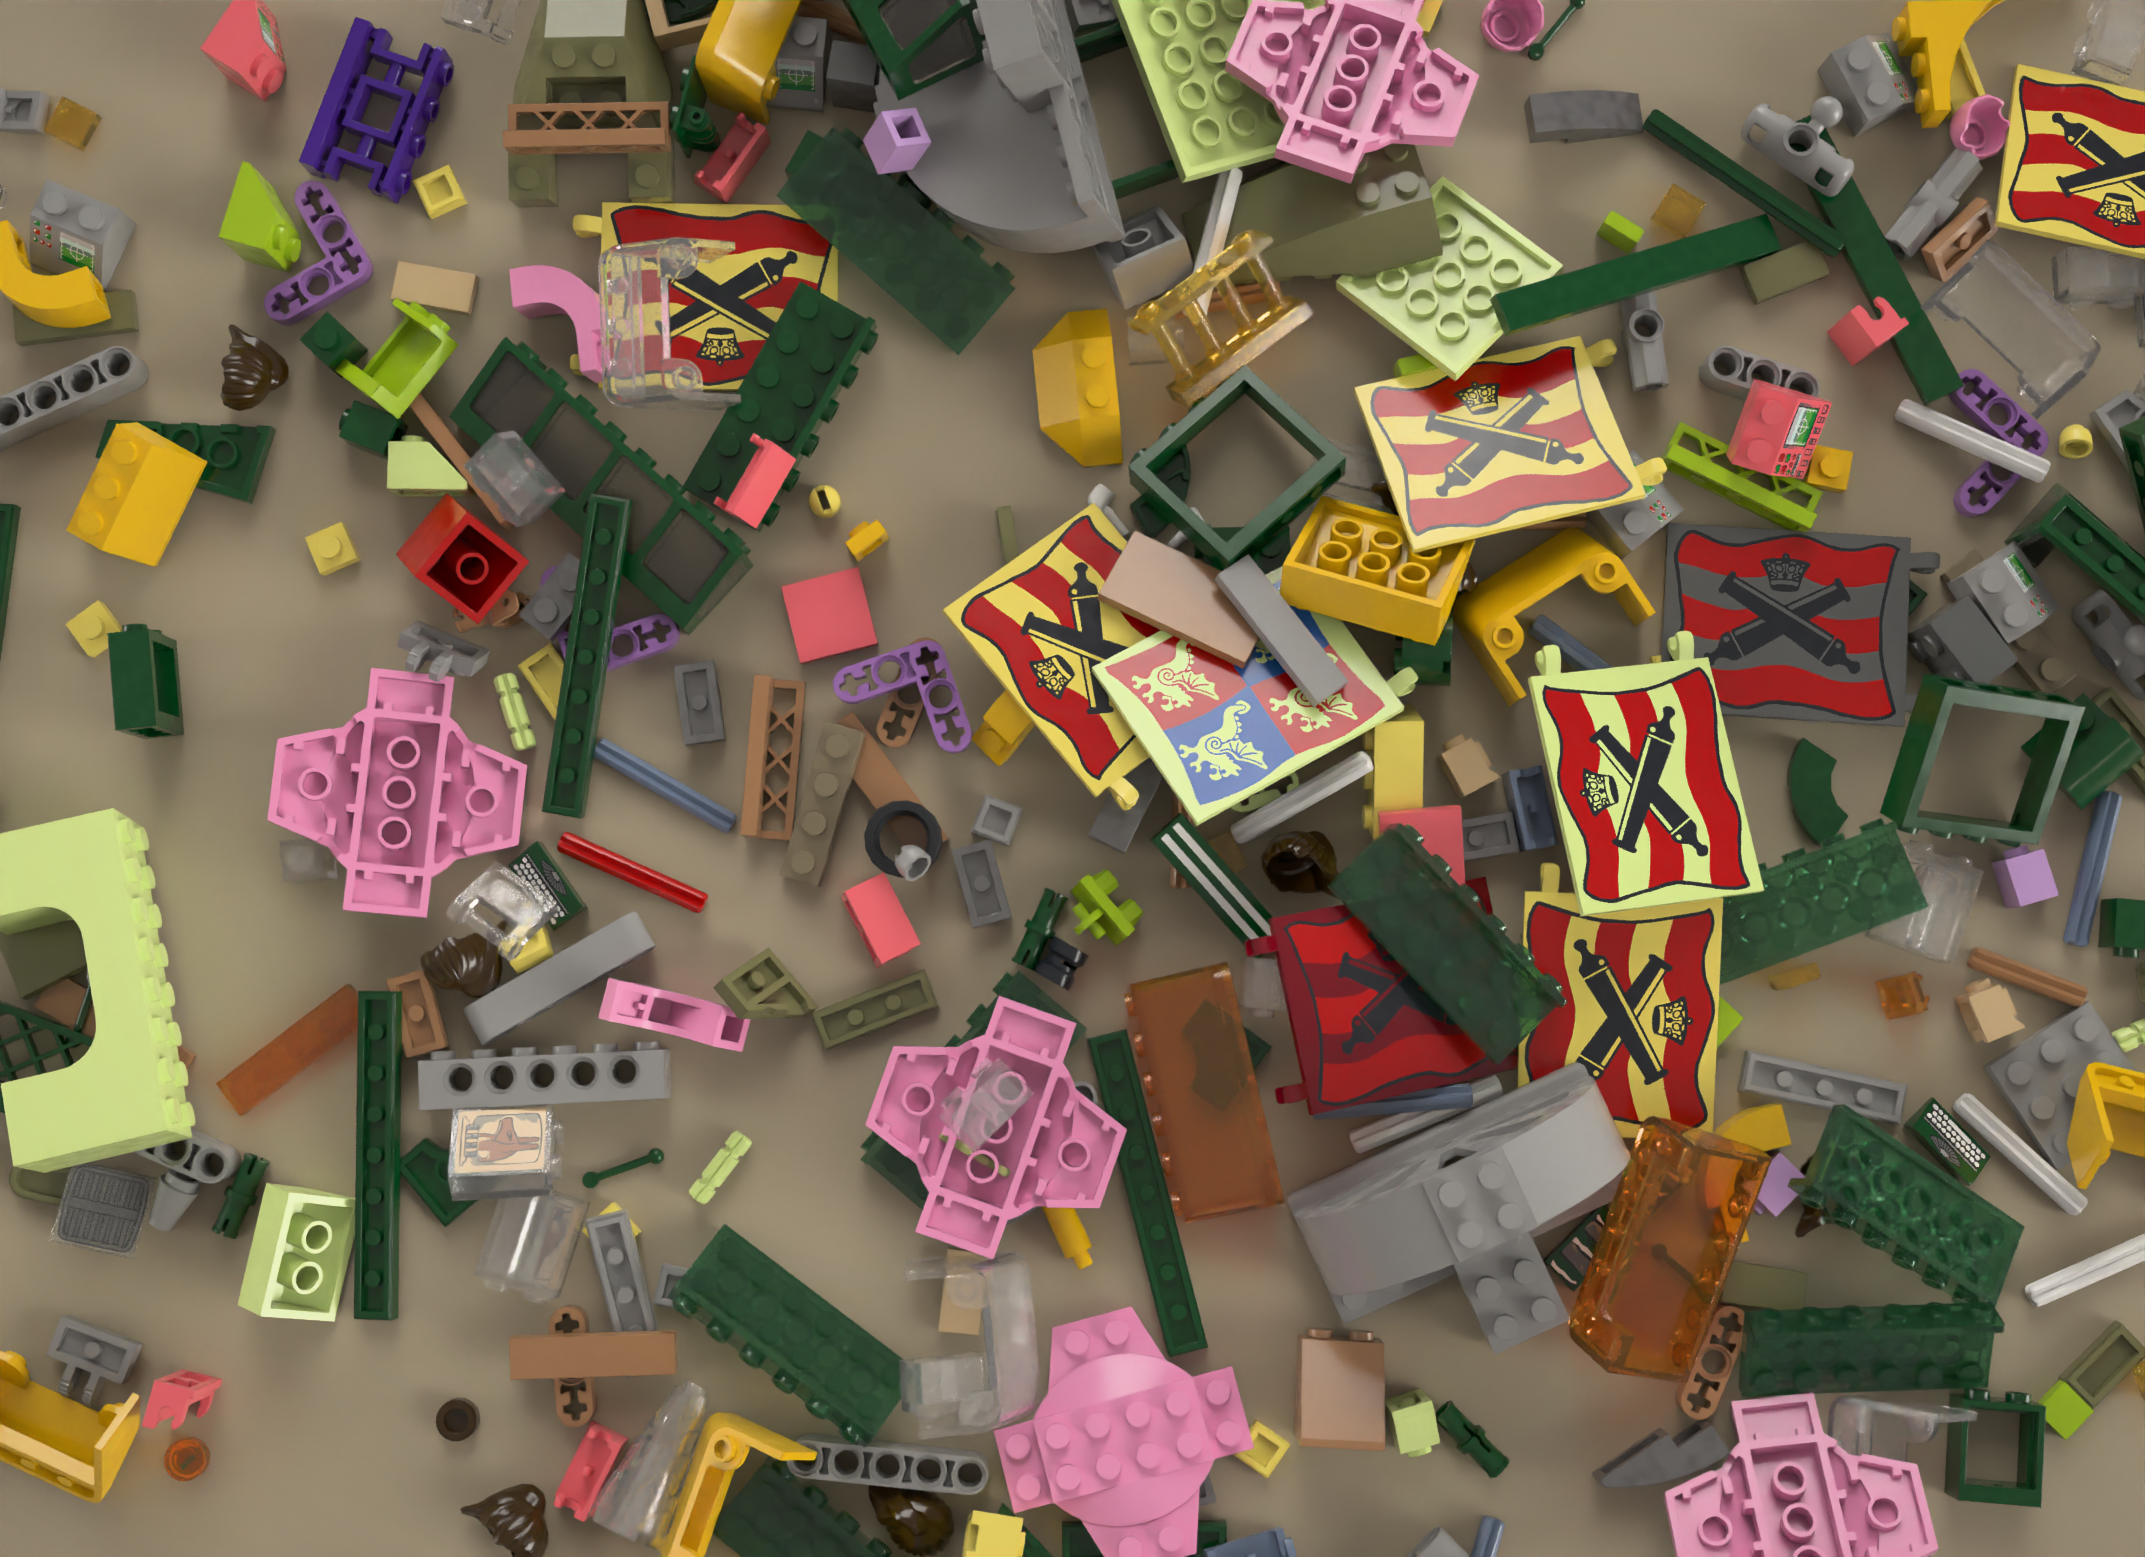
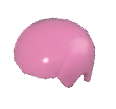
M1490 0L1480 17L1482 20L1480 23L1481 33L1488 44L1504 53L1521 51L1530 45L1543 29L1544 7L1539 0Z
M1989 94L1965 102L1953 114L1949 125L1950 137L1955 148L1970 151L1979 160L1995 156L2005 145L2007 129L2010 126V121L2003 118L2001 114V107L2004 105V102Z

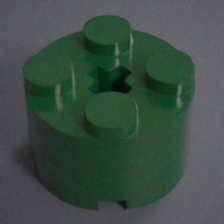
M1453 606L1435 646L1395 635V641H1403V647L1394 648V675L1410 667L1418 676L1415 685L1450 686Z

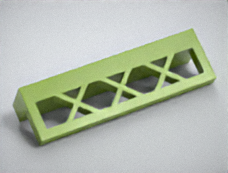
M1681 421L1677 424L1661 457L1667 467V471L1786 530L1806 532L1811 529L1818 515L1814 513V510L1823 494L1822 491L1796 478L1773 476L1751 469L1744 471V468L1738 465H1734L1737 472L1735 474L1711 461V459L1722 455L1727 457L1726 453L1729 445ZM1682 435L1697 442L1701 456L1678 445ZM1707 447L1716 452L1708 453ZM1760 473L1768 477L1773 492L1747 480V476ZM1778 483H1780V484H1782V485H1784V486H1786V487L1780 489ZM1795 490L1809 497L1804 508L1783 498L1782 494Z

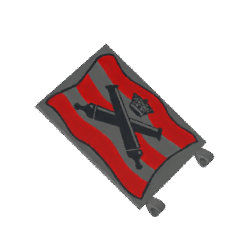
M1668 523L1661 662L1674 661L1668 651V639L1674 637L1679 631H1690L1694 639V659L1709 658L1722 715L1904 727L1905 712L1912 713L1918 695L1906 694L1910 571L1921 574L1934 573L1940 567V554L1935 552L1910 553L1911 538Z

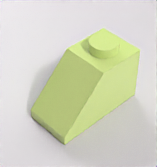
M406 435L401 437V441H388L387 489L397 497H443L447 492L452 497L476 498V492L462 474L431 443L426 442L425 437Z
M1421 1388L1385 1398V1414L1395 1448L1400 1454L1407 1453L1408 1457L1425 1455L1432 1451L1431 1445L1440 1443L1432 1400Z

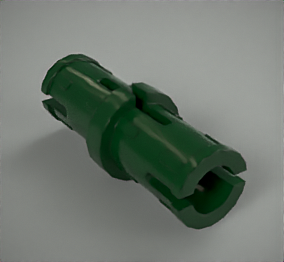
M1046 887L1032 920L1027 919L1024 925L1027 928L1015 956L1011 960L1022 966L1030 951L1024 967L1032 971L1036 969L1048 939H1053L1056 932L1053 931V928L1065 903L1069 899L1058 893L1052 907L1049 908L1056 893Z
M252 1153L244 1154V1159L232 1186L228 1185L225 1189L224 1195L226 1200L215 1224L212 1226L211 1230L220 1234L223 1231L224 1237L237 1238L238 1231L249 1206H254L257 1201L256 1190L267 1166L270 1164L269 1160L263 1157L259 1160L257 1159L258 1155Z
M1451 1400L1444 1403L1435 1412L1437 1423L1457 1442L1456 1448L1462 1454H1468L1491 1479L1504 1471L1510 1461L1508 1457L1504 1456L1485 1437V1430L1480 1425H1474Z

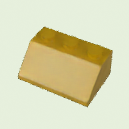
M138 422L116 424L66 531L102 551L155 567L158 565L207 461Z

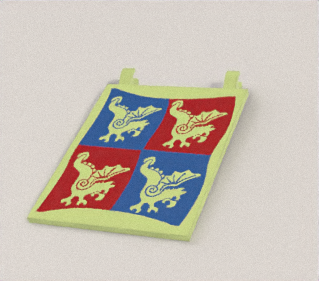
M1283 566L1265 575L1279 593ZM1291 605L1289 606L1348 680L1345 687L1315 707L1311 705L1261 639H1259L1244 669L1162 630L1092 667L1093 674L1196 826L1404 711L1405 707L1397 697L1407 695L1415 689V682L1418 680L1417 674L1412 668L1407 667L1386 682L1341 620L1312 611L1298 609Z

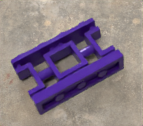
M355 17L299 162L311 175L323 179L327 176L336 182L344 164L372 173L368 184L369 190L376 196H384L389 201L398 204L401 195L406 194L411 186V169L415 159L420 158L425 150V133L429 123H433L439 114V98L443 87H447L453 78V60L445 48L436 46L434 49L427 43L423 44L417 60L391 52L389 48L393 38L388 30L381 27L379 29L374 28L370 21ZM373 57L377 62L389 65L384 82L366 76ZM405 71L423 77L417 96L412 91L399 87ZM372 92L400 102L389 133L360 123ZM344 129L348 133L362 137L355 154L337 148ZM377 143L396 149L389 168L383 163L371 160Z

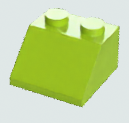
M242 161L218 237L244 261L289 273L292 262L298 260L301 252L300 234L276 190L250 163Z

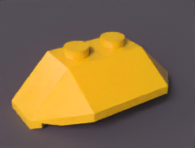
M1107 308L1067 312L1032 350L1040 430L1073 457L1083 468L1123 464L1120 412Z

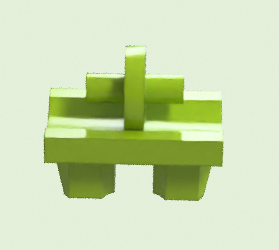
M1108 869L1092 877L1087 874L1069 892L1079 902L1072 909L1082 921L1073 929L1076 934L1080 935L1088 929L1097 940L1106 935L1116 947L1136 930L1133 926L1144 913L1137 903L1130 898L1118 908L1110 900L1108 895L1119 884Z

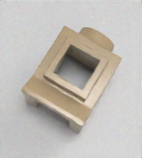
M1463 734L1442 744L1445 752L1436 757L1458 799L1500 778L1497 773L1489 770L1492 763L1480 742L1474 743L1472 738L1466 740Z
M1989 978L1980 979L1966 985L1967 992L1954 997L1973 1042L1984 1040L1985 1043H1989L2025 1028V1025L2014 1018L2017 1012L2007 989L2002 988L2000 984L1991 985Z

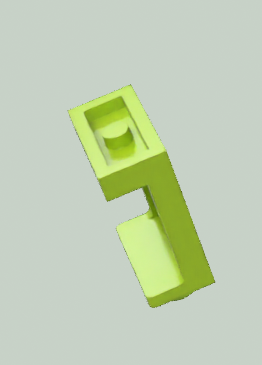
M396 298L391 304L403 313L405 318L365 368L360 370L344 358L335 371L364 395L399 419L459 344L447 335L451 328L436 315L430 314L415 301H412L408 306Z

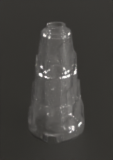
M684 1380L682 1387L675 1384L661 1408L652 1416L642 1434L638 1435L615 1472L604 1484L595 1501L591 1504L587 1516L592 1517L593 1521L629 1540L636 1542L637 1539L639 1540L642 1537L647 1540L646 1547L659 1551L662 1550L668 1539L667 1536L674 1520L678 1500L693 1459L692 1454L699 1437L700 1425L709 1400L704 1398L707 1392L706 1389L688 1380Z

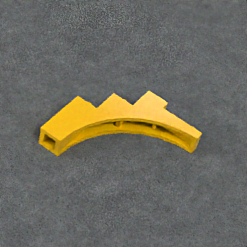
M2005 0L1907 1L1898 17L1894 18L1891 34L1893 41H1897L1899 56H1912L1911 74L1913 77H1917L1918 87L1914 105L1916 113H1920L1922 128H1938L1951 110V77L1956 54L1965 34L1983 15Z

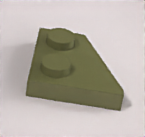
M769 947L721 979L713 987L739 1019L808 1017L819 1007Z

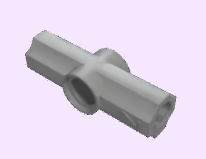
M1956 148L1940 165L1931 179L1928 178L1904 206L1906 210L1884 236L1896 258L1907 262L1916 254L1933 230L1936 231L1959 205L1960 202L1957 200L1983 170L1979 163V158L1973 153Z
M1653 291L1620 301L1623 322L1621 341L1627 349L1633 392L1651 393L1667 388L1669 386L1662 339L1665 322L1662 315L1658 312L1656 292ZM1643 325L1647 327L1651 336H1640L1635 331L1634 326Z

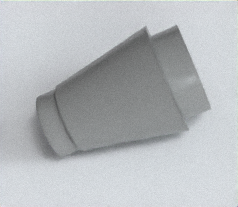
M169 1168L167 1174H163L160 1177L148 1223L158 1230L171 1231L174 1224H176L199 1194L198 1185L200 1181Z

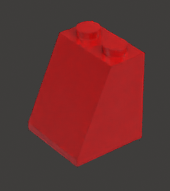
M447 492L396 553L398 558L417 579L477 624L480 623L530 562Z

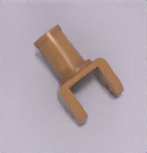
M507 589L479 624L457 608L453 610L452 615L453 618L460 617L461 620L454 621V624L460 633H465L468 630L488 624L508 629L524 621L519 614L532 598L527 594L515 593ZM520 603H523L522 609L519 608Z

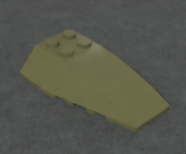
M1391 143L1384 148L1365 153L1362 161L1359 162L1351 184L1285 161H1280L1241 182L1214 285L1255 283V279L1274 278L1275 282L1291 281V277L1315 276V279H1331L1333 274H1351V277H1366L1443 255L1432 195L1415 145ZM1212 198L1181 215L1195 262Z

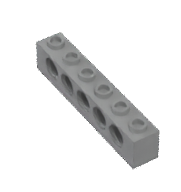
M652 1041L634 1042L633 1051H618V1043L593 1044V1052L578 1053L577 1045L553 1046V1054L537 1055V1047L512 1048V1056L496 1057V1049L471 1050V1058L456 1059V1051L431 1052V1060L418 1061L419 1110L671 1098L670 1049H659V1042ZM624 1060L631 1061L636 1067V1076L630 1083L623 1082L617 1073L619 1064ZM583 1062L590 1063L595 1069V1078L589 1085L581 1083L577 1077L578 1067ZM543 1064H548L554 1071V1080L548 1087L541 1085L537 1080V1071ZM502 1066L509 1067L513 1072V1082L507 1089L502 1088L496 1080V1074ZM462 1068L468 1069L473 1078L470 1088L466 1091L460 1089L456 1083V1075Z

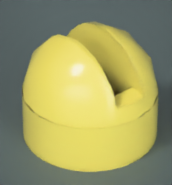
M2069 425L2060 433L2058 440L2059 453L2063 457L2079 459L2092 452V435L2082 425Z
M820 485L811 491L808 503L816 516L831 518L840 510L841 498L833 487ZM825 491L826 499L831 507L823 510L818 493Z

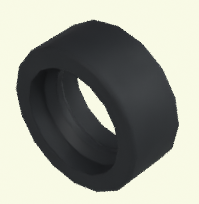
M908 800L892 801L878 808L869 819L864 833L865 850L872 863L884 873L899 878L904 877L896 869L895 861L889 859L880 846L882 828L889 820L896 816L907 815L916 818L923 824L928 840L925 852L931 858L928 870L938 859L943 845L942 830L935 816L921 804Z

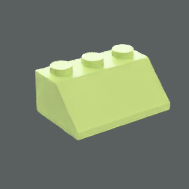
M266 1183L237 1305L263 1317L335 1322L355 1236V1198L305 1187Z

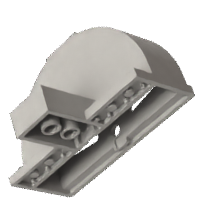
M903 0L889 29L900 49H905L953 5L952 1ZM976 0L978 8L972 12L980 35L985 34L986 40L982 42L984 60L899 101L880 69L879 85L874 86L878 101L873 103L876 117L882 111L916 107L931 140V144L913 170L901 171L903 175L907 174L921 191L961 228L995 246L1027 253L1068 252L1105 241L1113 243L1126 238L1065 0ZM959 19L909 64L915 84L923 82L975 56L963 35Z
M1573 1062L1295 1190L1288 1195L1287 1202L1344 1325L1456 1274L1488 1345L1494 1354H1497L1571 1320L1533 1238L1642 1188L1629 1161V1151L1595 1079L1589 1076L1583 1064ZM1458 1155L1466 1157L1443 1168L1444 1162Z

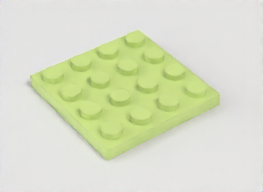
M1442 176L1430 188L1433 199L1443 255L1366 277H1351V274H1343L1336 281V289L1456 381L1503 334L1490 299L1495 294L1562 275L1563 265Z

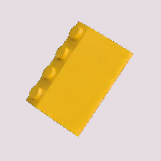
M1321 496L1283 563L1280 595L1288 605L1298 609L1312 611L1337 620L1348 621L1376 631L1387 632L1412 639L1415 642L1435 646L1450 614L1475 544V539L1413 553L1399 516Z

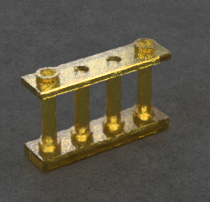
M1247 230L1238 234L1231 241L1232 245L1157 301H1149L1137 310V315L1127 322L1130 329L1145 336L1152 332L1170 362L1176 375L1174 377L1175 380L1165 386L1172 400L1190 407L1313 315L1306 301L1291 295L1283 296L1260 252L1274 242L1270 235L1256 230ZM1246 262L1269 302L1268 310L1257 319H1252L1228 276ZM1213 286H1216L1238 325L1237 334L1226 342L1220 341L1197 301V298ZM1182 309L1186 312L1207 349L1206 357L1191 366L1165 323Z

